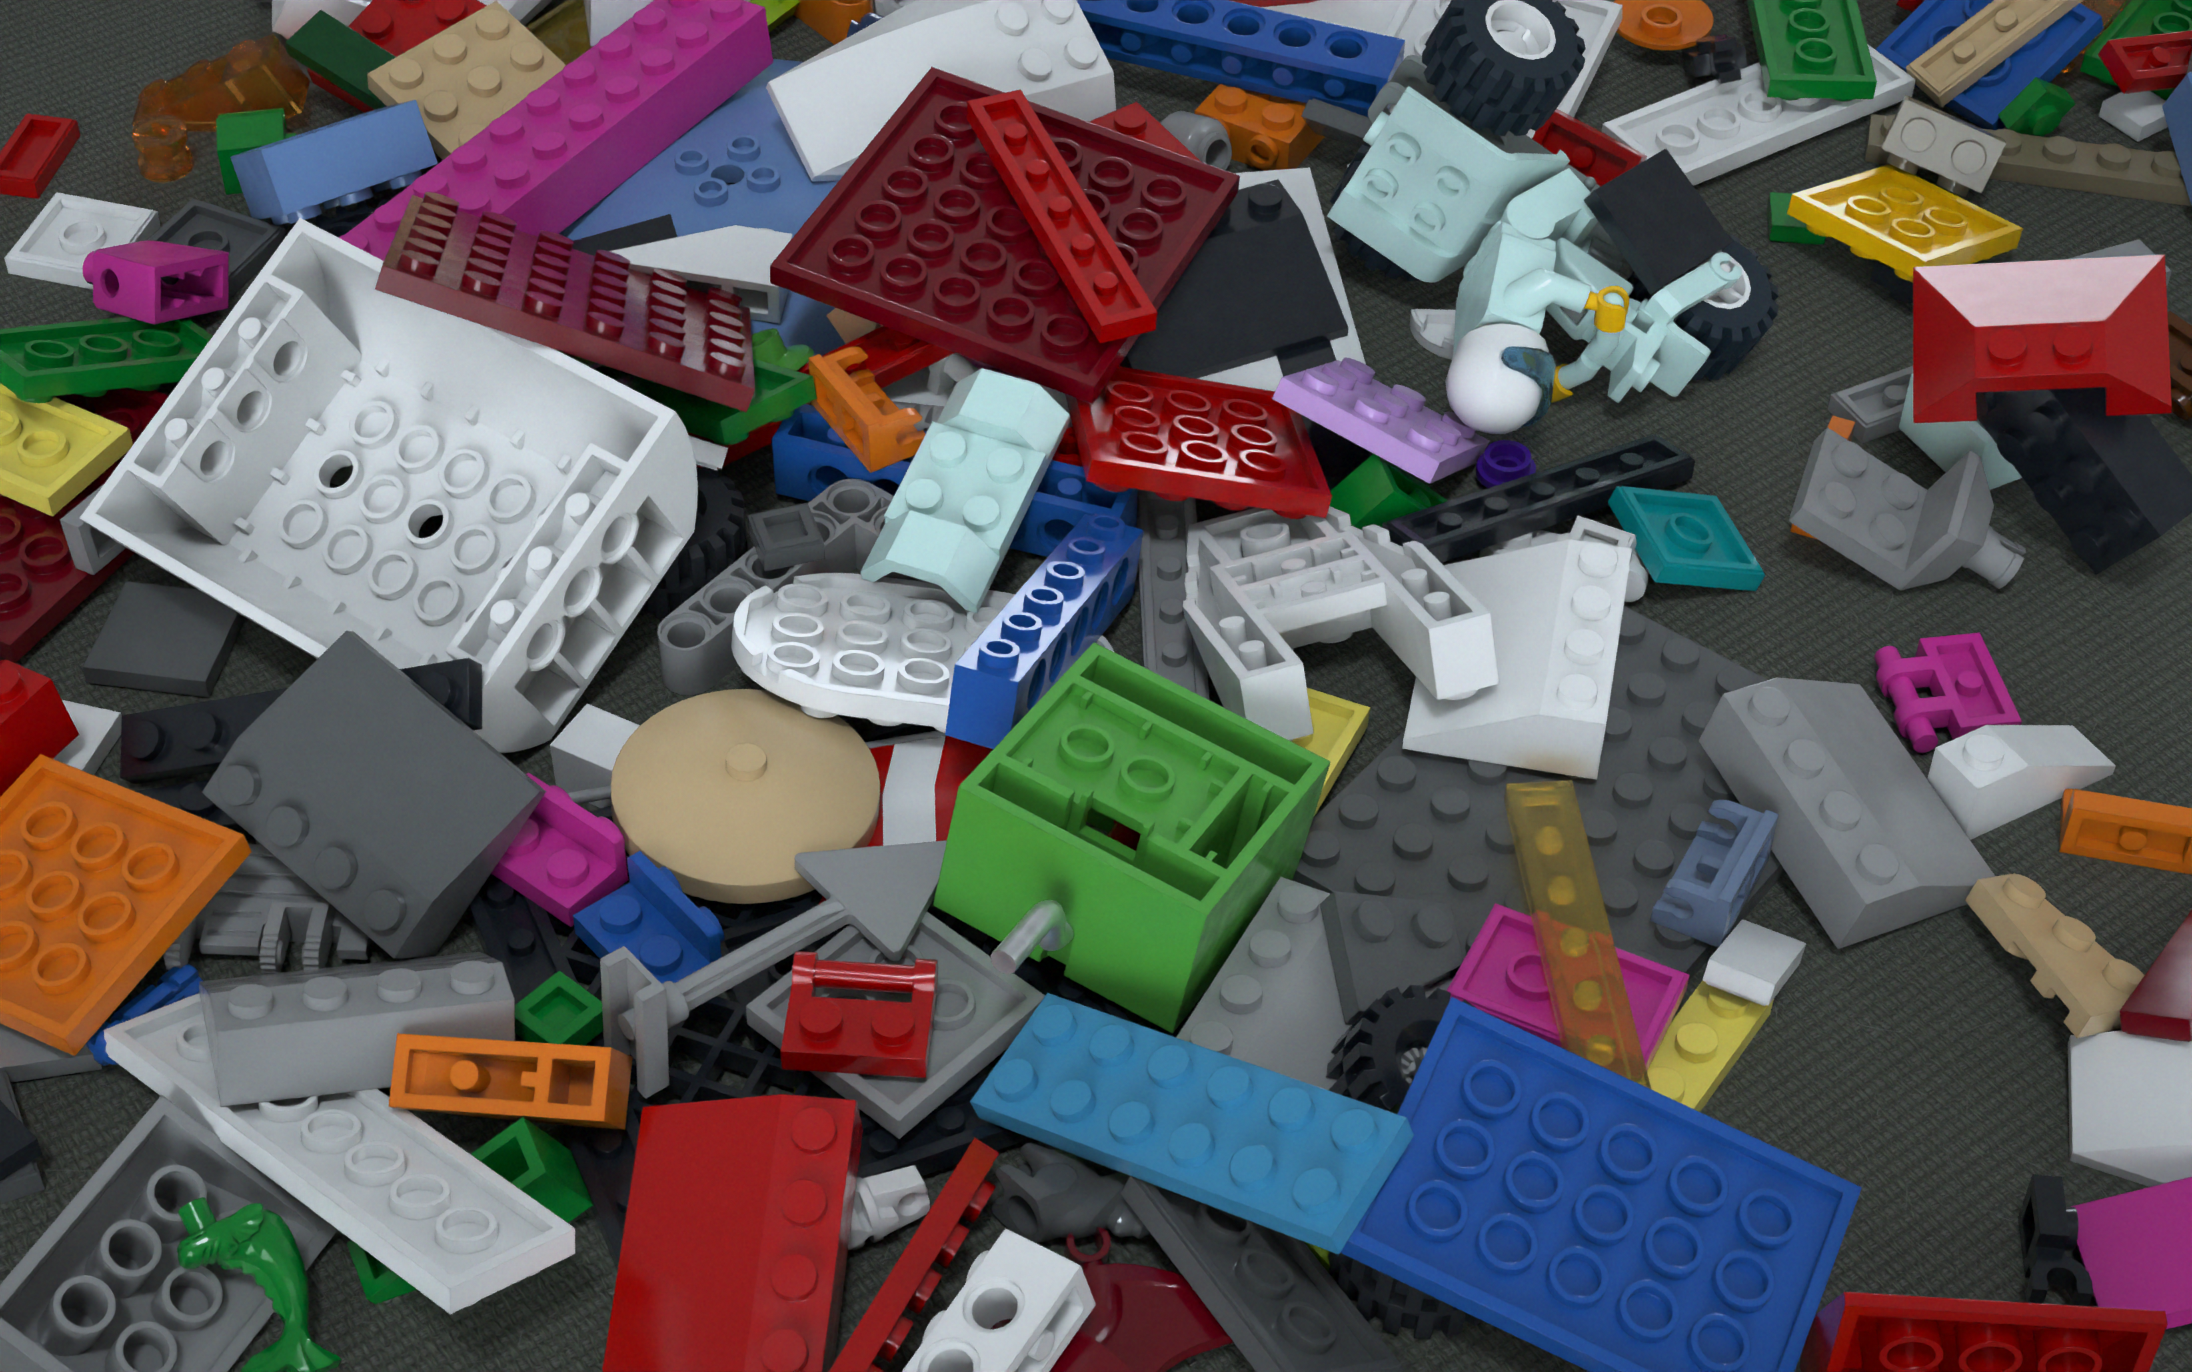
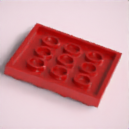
M1118 366L1093 404L1065 394L1086 481L1093 482L1101 489L1111 492H1124L1129 488L1152 491L1157 496L1170 501H1185L1188 497L1211 500L1217 505L1230 510H1244L1248 506L1270 509L1282 517L1296 520L1303 519L1307 515L1327 517L1332 494L1302 416L1273 400L1272 397L1275 391Z

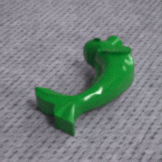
M205 1197L195 1199L177 1211L189 1234L188 1237L179 1242L177 1247L180 1266L184 1269H196L200 1265L206 1267L207 1264L213 1266L214 1263H218L224 1270L241 1269L243 1274L253 1276L256 1284L264 1289L265 1296L273 1302V1310L284 1323L279 1340L252 1356L240 1372H328L330 1369L338 1367L341 1358L312 1341L308 1332L309 1290L305 1265L291 1230L279 1215L270 1210L263 1209L261 1203H252L239 1209L236 1213L217 1221Z

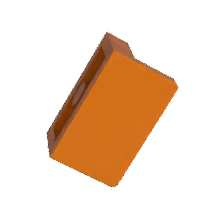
M2065 789L2061 799L2059 852L2192 875V808L2079 789Z

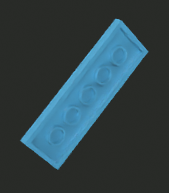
M1049 993L1043 998L970 1101L979 1119L1338 1255L1414 1137L1406 1117Z

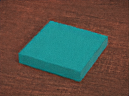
M1616 486L1608 504L1624 531L1636 535L1637 545L1635 550L1654 582L1756 591L1765 577V573L1717 496Z

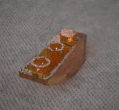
M272 33L257 41L251 39L242 41L233 47L228 54L212 61L207 59L200 60L191 65L185 73L167 81L158 79L151 82L139 94V101L132 124L138 131L216 132V118H218V114L285 108L286 119L303 112L310 80L294 59L287 55L286 49Z

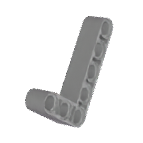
M861 479L837 481L808 503L824 541L825 559L764 572L756 549L753 547L666 616L659 624L657 631L661 676L664 685L670 691L680 695L700 694L712 688L738 666L731 648L734 615L740 603L755 590L766 585L774 590L773 593H775L781 587L793 584L795 576L819 573H851L856 568L862 570L885 525L884 515L894 496ZM891 572L886 575L889 578L927 582L897 572Z

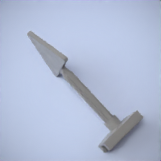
M947 840L796 854L795 870L827 900L676 983L665 981L661 984L625 946L600 958L604 1047H612L627 1055H632L636 1060L637 1090L646 1099L669 1086V1028L686 1020L689 1017L690 1010L794 954L796 951L803 949L844 925L851 924L891 961L900 960L935 897Z

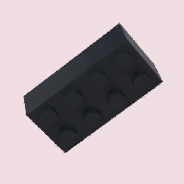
M2105 387L1977 392V419L1996 442L2003 458L2015 467L2033 491L2038 504L2045 511L2049 512L2071 541L2075 553L2087 562L2096 575L2161 537L2192 513V474L2146 414L2106 416Z

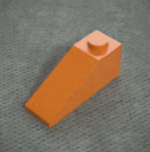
M397 1033L388 1107L515 1121L524 1117L534 1123L625 1129L633 1057L612 1047Z

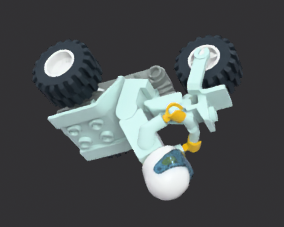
M1451 0L1425 43L1426 47L1422 52V58L1416 55L1407 56L1399 65L1390 82L1382 87L1368 110V118L1373 124L1363 138L1365 144L1361 145L1334 189L1330 199L1333 205L1327 215L1330 221L1337 224L1334 232L1338 239L1347 242L1348 247L1346 250L1354 258L1357 256L1365 261L1364 266L1370 270L1375 271L1377 268L1384 271L1385 277L1396 280L1399 275H1403L1407 281L1421 280L1433 283L1440 281L1465 265L1463 271L1464 278L1459 284L1456 301L1453 359L1445 381L1449 405L1465 425L1489 434H1506L1535 424L1547 414L1551 403L1572 396L1573 392L1569 389L1591 380L1602 365L1611 371L1608 397L1617 403L1621 401L1631 387L1641 392L1649 381L1670 396L1676 397L1691 379L1700 381L1704 375L1710 380L1719 379L1724 373L1730 374L1740 365L1773 325V320L1778 315L1779 305L1775 302L1779 296L1777 286L1769 282V279L1772 277L1770 270L1766 265L1759 263L1757 260L1759 255L1751 247L1746 249L1740 244V239L1732 234H1729V237L1733 242L1724 250L1715 253L1710 259L1652 295L1634 270H1632L1626 280L1619 276L1620 273L1618 271L1622 267L1621 260L1624 256L1584 202L1588 195L1601 186L1596 184V180L1593 177H1586L1568 164L1569 158L1561 149L1557 154H1553L1526 135L1530 129L1536 131L1545 124L1547 119H1550L1578 78L1585 63V58L1582 56L1585 51L1584 39L1576 35L1580 30L1574 19L1568 18L1565 15L1566 9L1558 1L1553 2L1552 0ZM1388 104H1395V108L1390 113ZM1546 310L1572 339H1584L1588 342V345L1577 361L1556 366L1553 355L1548 351L1545 339L1539 335L1543 327Z

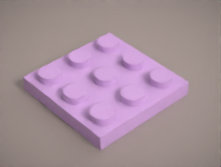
M1345 357L1342 362L1336 360L1281 378L1272 397L1273 400L1429 484L1477 463L1478 458L1484 453L1489 443V440L1476 434L1475 429L1465 425L1455 413L1445 412L1444 416L1424 406L1426 398L1418 392L1402 385L1395 384L1393 388H1390L1373 379L1375 371L1372 368L1351 358Z

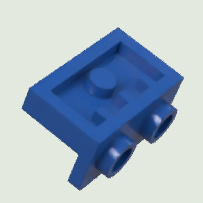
M641 851L627 857L630 883L573 915L575 934L599 958L625 946L661 984L665 981L676 983L722 957L721 943L724 942V932L716 916L705 906L698 908L683 893L674 874L664 866L657 868Z

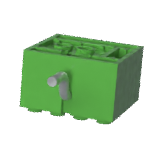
M1094 642L959 785L933 906L999 940L1001 943L992 952L991 962L1001 973H1014L1028 956L1038 962L1044 957L1050 956L1066 965L1064 976L1173 1033L1209 988L1279 878L1294 879L1331 761ZM1086 822L1108 832V834L1104 835L1087 826Z

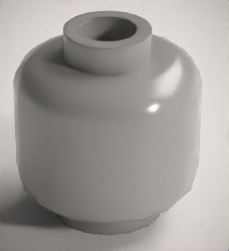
M1177 111L1169 114L1160 122L1201 162L1223 170L1227 169L1232 156V146L1226 128L1217 119L1190 112Z

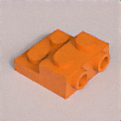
M1219 84L1194 110V114L1217 119L1226 128L1232 146V160L1264 171L1297 168L1324 138V136L1314 133L1301 117L1307 103Z

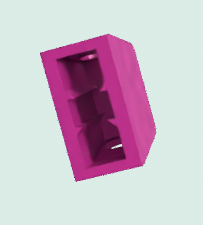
M139 241L97 249L90 252L83 263V277L87 283L93 285V302L98 309L146 323L159 324L228 308L229 252L159 241ZM169 276L179 280L175 285H168L162 281L161 277Z

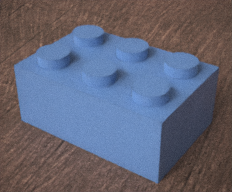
M416 100L382 107L230 156L252 218L264 219L271 217L273 224L277 226L288 222L290 224L296 223L299 218L306 220L322 214L319 203H323L324 208L329 209L371 198L373 194L370 186H373L375 192H380L390 188L393 190L410 185L418 177L422 176L421 169L438 164Z

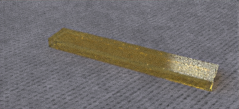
M1572 780L1507 783L1504 803L1562 1048L1651 1089Z

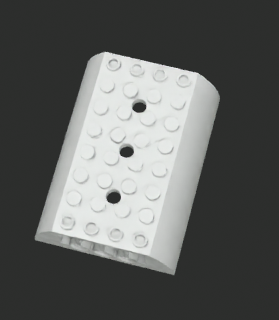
M299 218L80 516V519L109 538L316 659L346 631H354L398 669L470 658L482 664V729L473 731L499 753L525 750L550 741L694 533L698 480L694 451L686 427L676 411L556 349L375 290L383 260ZM353 466L351 477L346 483L336 488H330L331 478L337 470L342 467ZM443 515L442 525L435 534L426 538H419V530L428 518Z

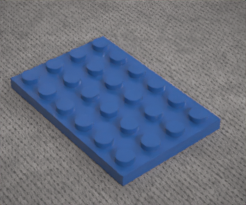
M1451 997L1398 1112V1115L1408 1119L1414 1137L1340 1253L1589 1372H1795L1862 1187Z

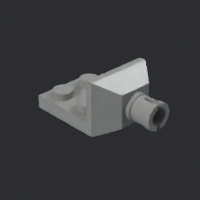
M1828 427L1814 440L1789 522L1901 591L1946 580L1961 566L1971 569L1987 579L1989 584L2000 589L2015 576L2023 563L2024 557L2022 555L2026 553L2025 547L2017 542L2010 541L1994 531L1993 527L1989 525L1994 504L1981 457L1971 450L1926 490L1907 475L1899 473L1864 451L1856 443L1848 441Z

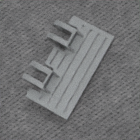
M249 844L252 853L163 954L167 970L174 966L181 969L184 965L188 964L194 940L200 939L201 954L260 956L261 973L275 974L281 972L289 942L305 943L301 955L304 966L303 970L326 968L325 965L328 960L331 943L338 944V959L367 960L370 946L374 945L375 942L262 844Z

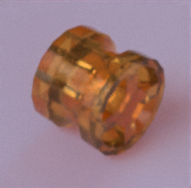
M157 115L143 119L134 126L131 132L134 147L140 152L137 161L140 174L145 179L154 182H170L185 177L191 172L194 162L191 150L186 146L188 133L185 122L172 115Z

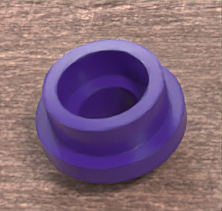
M1500 440L1489 444L1484 453L1478 458L1476 465V476L1480 483L1487 488L1536 473V465L1529 449L1523 444L1511 440Z

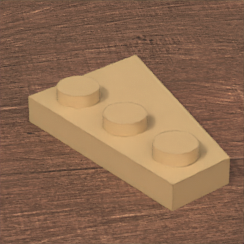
M2014 873L1978 879L1965 901L2006 952L2031 962L2037 971L2030 981L2044 998L2052 999L2055 995H2058L2067 1006L2070 1013L2064 1020V1023L2074 1036L2080 1038L2120 1029V1009L2145 975L2132 964L2114 958L2095 941L2096 936L2086 924L2061 913L2045 899L2046 893L2043 888L2030 878Z

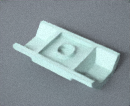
M981 368L957 382L938 421H932L884 515L885 525L861 570L862 579L875 582L891 572H897L940 585L965 610L978 613L1070 423V414L1039 384Z

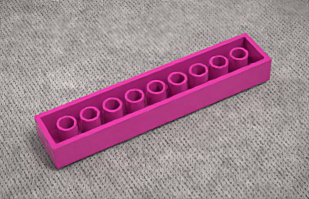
M745 0L652 1L339 238L384 261L411 196L415 195L424 198L425 192H433L452 198L459 202V211L480 218L483 211L506 216L517 222L516 230L537 237L540 231L561 233L773 63L765 7Z

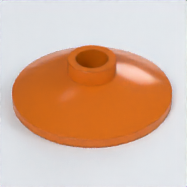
M1615 0L1613 2L1622 5V21L1616 32L1627 41L1653 50H1681L1696 46V40L1708 37L1713 28V14L1702 0Z

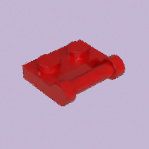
M796 951L793 960L792 985L781 1045L782 1069L926 1078L937 995L938 960L916 958L915 965L819 960L817 952ZM817 988L907 993L912 994L911 1002L815 996Z

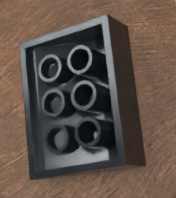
M1279 179L1238 190V194L1158 308L1156 330L1142 333L1121 362L1120 367L1197 379L1271 358L1292 350L1348 336V325L1304 215Z

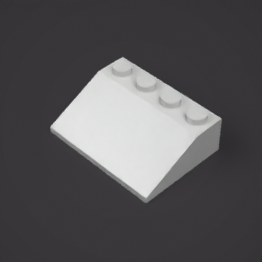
M1567 539L1444 565L1491 613L1499 684L1478 689L1473 696L1465 699L1437 700L1416 677L1402 749L1597 780L1632 548Z

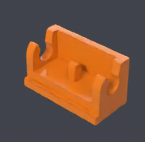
M848 347L824 357L820 354L809 357V375L813 376L817 396L816 399L811 401V404L870 473L916 454L926 435L923 430L918 431L914 427V424L922 420L919 412L914 408L899 410L876 384L874 375L869 369L854 371L850 375L845 372L848 366L855 363L859 364L868 358V355L862 348Z

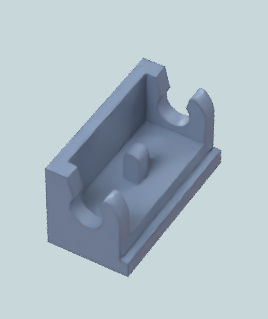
M1714 800L1708 812L1718 819H1726L1732 822L1737 830H1728L1720 824L1701 822L1697 829V834L1672 879L1666 884L1662 897L1654 905L1650 920L1718 948L1727 938L1769 860L1779 816L1778 813L1767 809L1762 813L1729 800Z

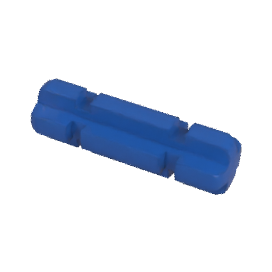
M190 964L184 965L181 969L174 966L158 979V987L151 984L114 1013L111 1017V1024L105 1021L86 1043L88 1049L93 1053L94 1060L102 1066L118 1064L108 1057L104 1030L198 994L199 982L203 981L199 977L198 970Z

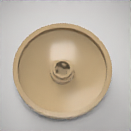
M732 689L697 695L666 707L650 717L633 732L621 748L612 770V819L624 836L627 853L631 856L641 851L657 868L662 866L668 868L678 880L683 893L711 901L737 904L767 903L796 897L815 890L795 870V855L804 852L867 847L876 829L879 816V772L875 759L862 737L839 716L836 715L830 718L812 717L801 710V705L786 700L768 690Z

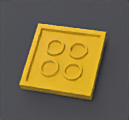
M1892 164L1793 193L1787 211L1788 215L1807 224L1806 228L1810 232L1823 237H1833L1849 245L1850 251L1853 254L1865 259H1876L1894 268V273L1898 277L1913 282V267L1973 264L2016 249L2023 230L2022 227Z

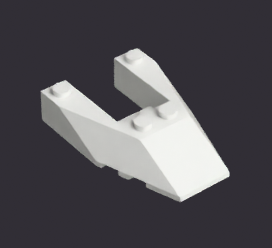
M1330 506L1326 518L1307 515L1303 519L1296 520L1282 517L1270 509L1253 508L1191 524L1188 528L1186 555L1188 573H1185L1184 582L1186 590V600L1183 601L1184 617L1223 707L1291 742L1293 739L1314 734L1303 662L1293 651L1294 648L1319 641L1323 643L1341 642L1350 638L1353 632L1373 628L1437 700H1461L1473 696L1478 689L1499 684L1491 613L1423 544L1411 541L1403 543L1402 547L1390 542L1389 530L1375 524L1362 527L1363 530L1351 526L1350 514Z

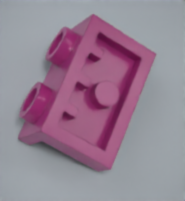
M527 773L526 775L542 787L546 793L491 874L572 927L574 925V914L614 892L629 880L625 855V839L619 828L606 817H596L573 802L571 797L562 788L556 785L549 786L532 774Z

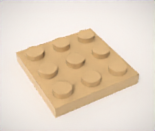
M495 1L367 73L368 89L386 106L416 100L433 151L444 160L456 148L464 145L489 126L493 120L501 117L526 98L530 92L538 89L563 70L566 64L498 1Z

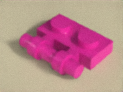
M1980 632L1920 638L1915 657L1901 658L1898 649L1894 646L1883 647L1874 655V660L1878 667L1876 680L1883 695L1892 699L1896 707L1893 717L1899 733L1902 737L1910 739L1914 750L1919 753L1929 752L1937 746L1938 738L1934 728L1947 727L1954 740L1985 725H2021L2022 723ZM1929 687L1933 697L1919 698L1916 688Z

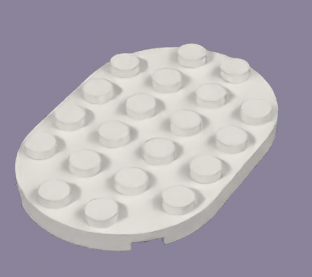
M819 573L795 576L793 584L785 585L775 593H773L774 590L765 585L749 594L740 603L734 615L731 648L733 656L744 674L773 694L801 705V710L812 717L830 718L838 714L867 718L871 722L882 726H896L902 723L932 726L938 731L945 733L955 663L1015 594L988 590L978 613L965 610L940 585L889 577H882L875 582L862 579L861 574ZM1102 635L1096 643L1114 652L1108 640Z

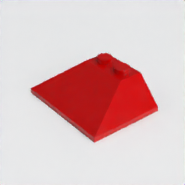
M2165 254L1913 267L1914 423L1977 421V392L2105 387L2106 416L2172 413Z

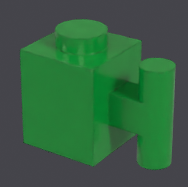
M285 108L218 114V118H216L217 153L226 195L243 193L230 156L297 135L296 132L286 133L287 120Z

